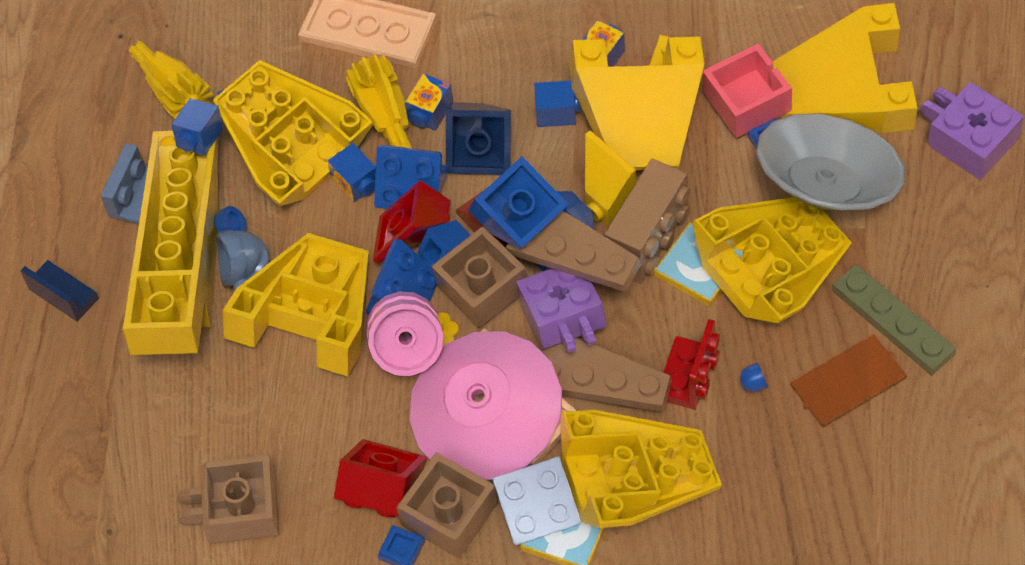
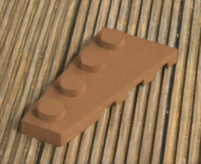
M565 211L557 215L521 250L509 243L506 246V249L515 257L623 292L628 291L641 266L637 256Z
M574 338L576 349L570 353L567 352L563 342L541 349V352L554 366L562 388V396L664 412L672 382L670 375L596 345L588 346L585 341Z

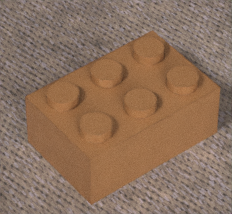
M653 158L604 234L606 238L639 258L641 266L633 281L639 284L643 283L648 274L653 275L654 269L660 261V253L663 248L667 250L671 246L675 237L674 230L679 223L683 224L686 221L690 212V206L688 205L690 195L688 173Z

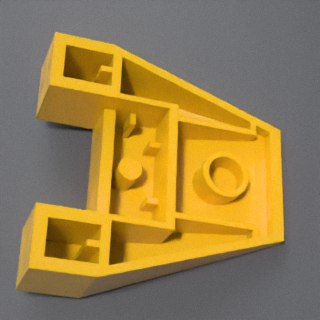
M895 3L863 6L772 61L774 69L777 68L792 87V111L782 115L781 118L794 114H826L849 119L876 133L915 130L918 107L912 81L879 85L873 54L898 50L900 25Z
M701 36L669 37L663 58L664 65L608 67L605 39L572 41L569 56L572 90L595 135L636 170H645L652 158L676 169L679 168L704 68Z
M307 233L236 288L222 310L224 339L255 348L266 328L272 326L316 340L317 367L348 377L361 355L369 251Z

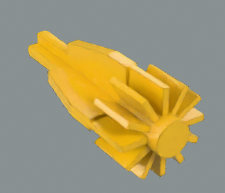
M138 41L136 46L131 45L129 51L132 53V57L140 64V67L146 74L145 79L159 102L163 105L162 107L174 119H176L189 99L212 104L207 100L214 96L209 90L211 87L197 73L194 74L182 61L162 51L154 53L142 41Z
M373 54L371 58L361 57L362 60L358 64L355 62L351 64L353 69L346 70L347 77L345 78L354 99L356 98L363 112L373 121L375 129L378 132H382L384 137L388 139L390 146L412 148L404 131L408 127L404 97L399 85L396 83L398 78L390 60H387L385 55L377 58L376 54Z

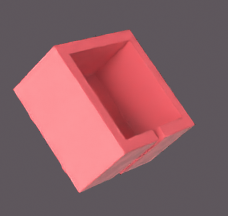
M759 43L703 70V93L735 138L792 111V87L777 68L774 69V63Z

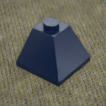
M450 102L446 109L447 173L502 175L511 166V110L484 103Z

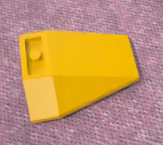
M261 60L213 99V104L219 106L221 119L256 185L278 206H284L307 198L331 176L327 160L351 143L358 147L373 125V121L351 101Z
M795 197L719 207L693 222L703 269L744 317L773 323H780L801 311L852 244L823 209L812 207ZM739 248L743 251L741 258L734 250Z
M600 410L566 411L561 414L562 466L580 516V521L596 528L631 526L717 491L722 486L702 430Z

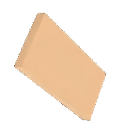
M314 0L298 36L302 42L371 58L373 54H376L377 58L385 55L387 60L389 59L393 64L417 69L436 24L437 16L436 13L381 0Z

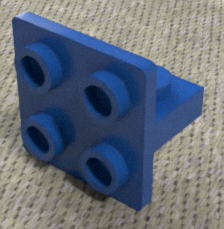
M380 144L377 147L375 207L388 209L419 180L440 193V188L447 178L448 165H442V153Z
M401 239L392 241L372 290V297L366 309L368 315L373 306L384 296L399 291L414 292L426 298L429 302L431 301L437 285L432 268Z

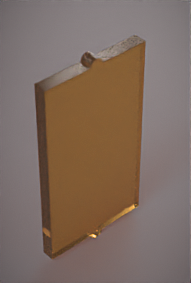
M873 334L792 381L790 386L802 400L803 408L805 410L809 409L818 423L824 428L907 379V375L893 359L894 353L888 352Z

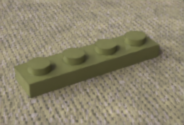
M857 264L833 284L832 291L931 376L955 356L956 348Z

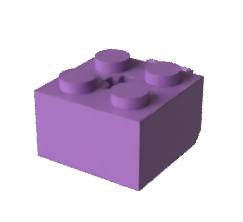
M972 82L958 96L939 87L932 95L934 100L945 109L928 100L920 106L922 113L933 121L930 126L928 143L932 149L981 180L1020 138L1024 116Z
M549 269L516 281L522 310L541 349L563 342L567 352L570 353L576 349L574 338L582 335L588 346L595 344L596 340L593 331L606 327L603 304L591 281L555 269Z

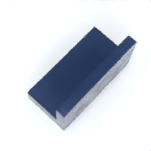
M49 260L36 273L26 266L20 271L30 291L76 322L99 299L96 291Z

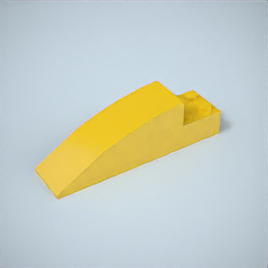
M153 131L123 323V331L130 355L198 353L201 328L211 327L217 251V229L214 217L218 212V138L207 154L202 155L177 148L173 131Z

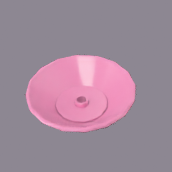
M505 331L473 332L447 343L442 348L436 362L426 371L420 373L411 391L409 421L419 449L430 460L437 452L481 478L492 480L494 477L527 467L548 447L561 419L562 388L552 362L531 341ZM478 394H485L481 402H475V397Z

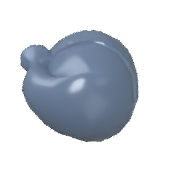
M224 230L216 234L220 279L223 286H233L235 291L237 287L270 263L268 247L256 235L246 231Z

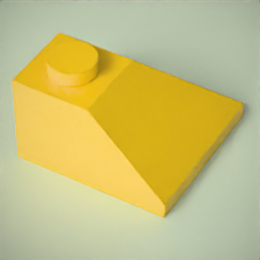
M590 130L585 134L586 206L593 212L594 221H601L609 228L636 184V169Z

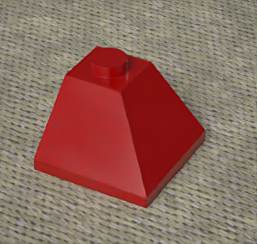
M419 180L380 215L373 261L380 263L385 260L393 240L401 239L412 248L422 243L428 228L448 223L450 221L449 209L451 200Z

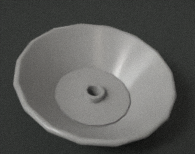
M794 114L773 121L758 137L756 155L765 174L785 192L812 207L839 211L869 210L890 202L904 187L905 166L895 148L875 131L849 119L826 114Z

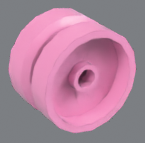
M399 291L384 296L373 306L367 318L366 334L371 355L383 370L394 375L412 376L424 372L436 362L442 351L443 331L436 309L426 298L414 292Z

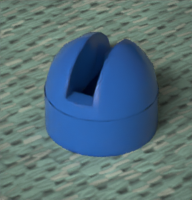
M758 362L743 369L740 381L745 390L758 392L768 388Z

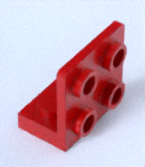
M708 319L701 342L675 336L663 372L670 375L672 380L667 399L668 403L696 410L699 399H706L710 386V379H707L710 369H716L720 350H717L720 334L715 333V320Z

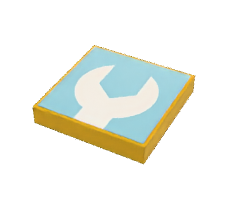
M689 222L654 269V276L711 307L722 290L702 267L693 223ZM739 248L734 250L741 258L743 251Z
M581 521L577 526L522 543L520 548L522 552L560 565H591L605 528H596Z

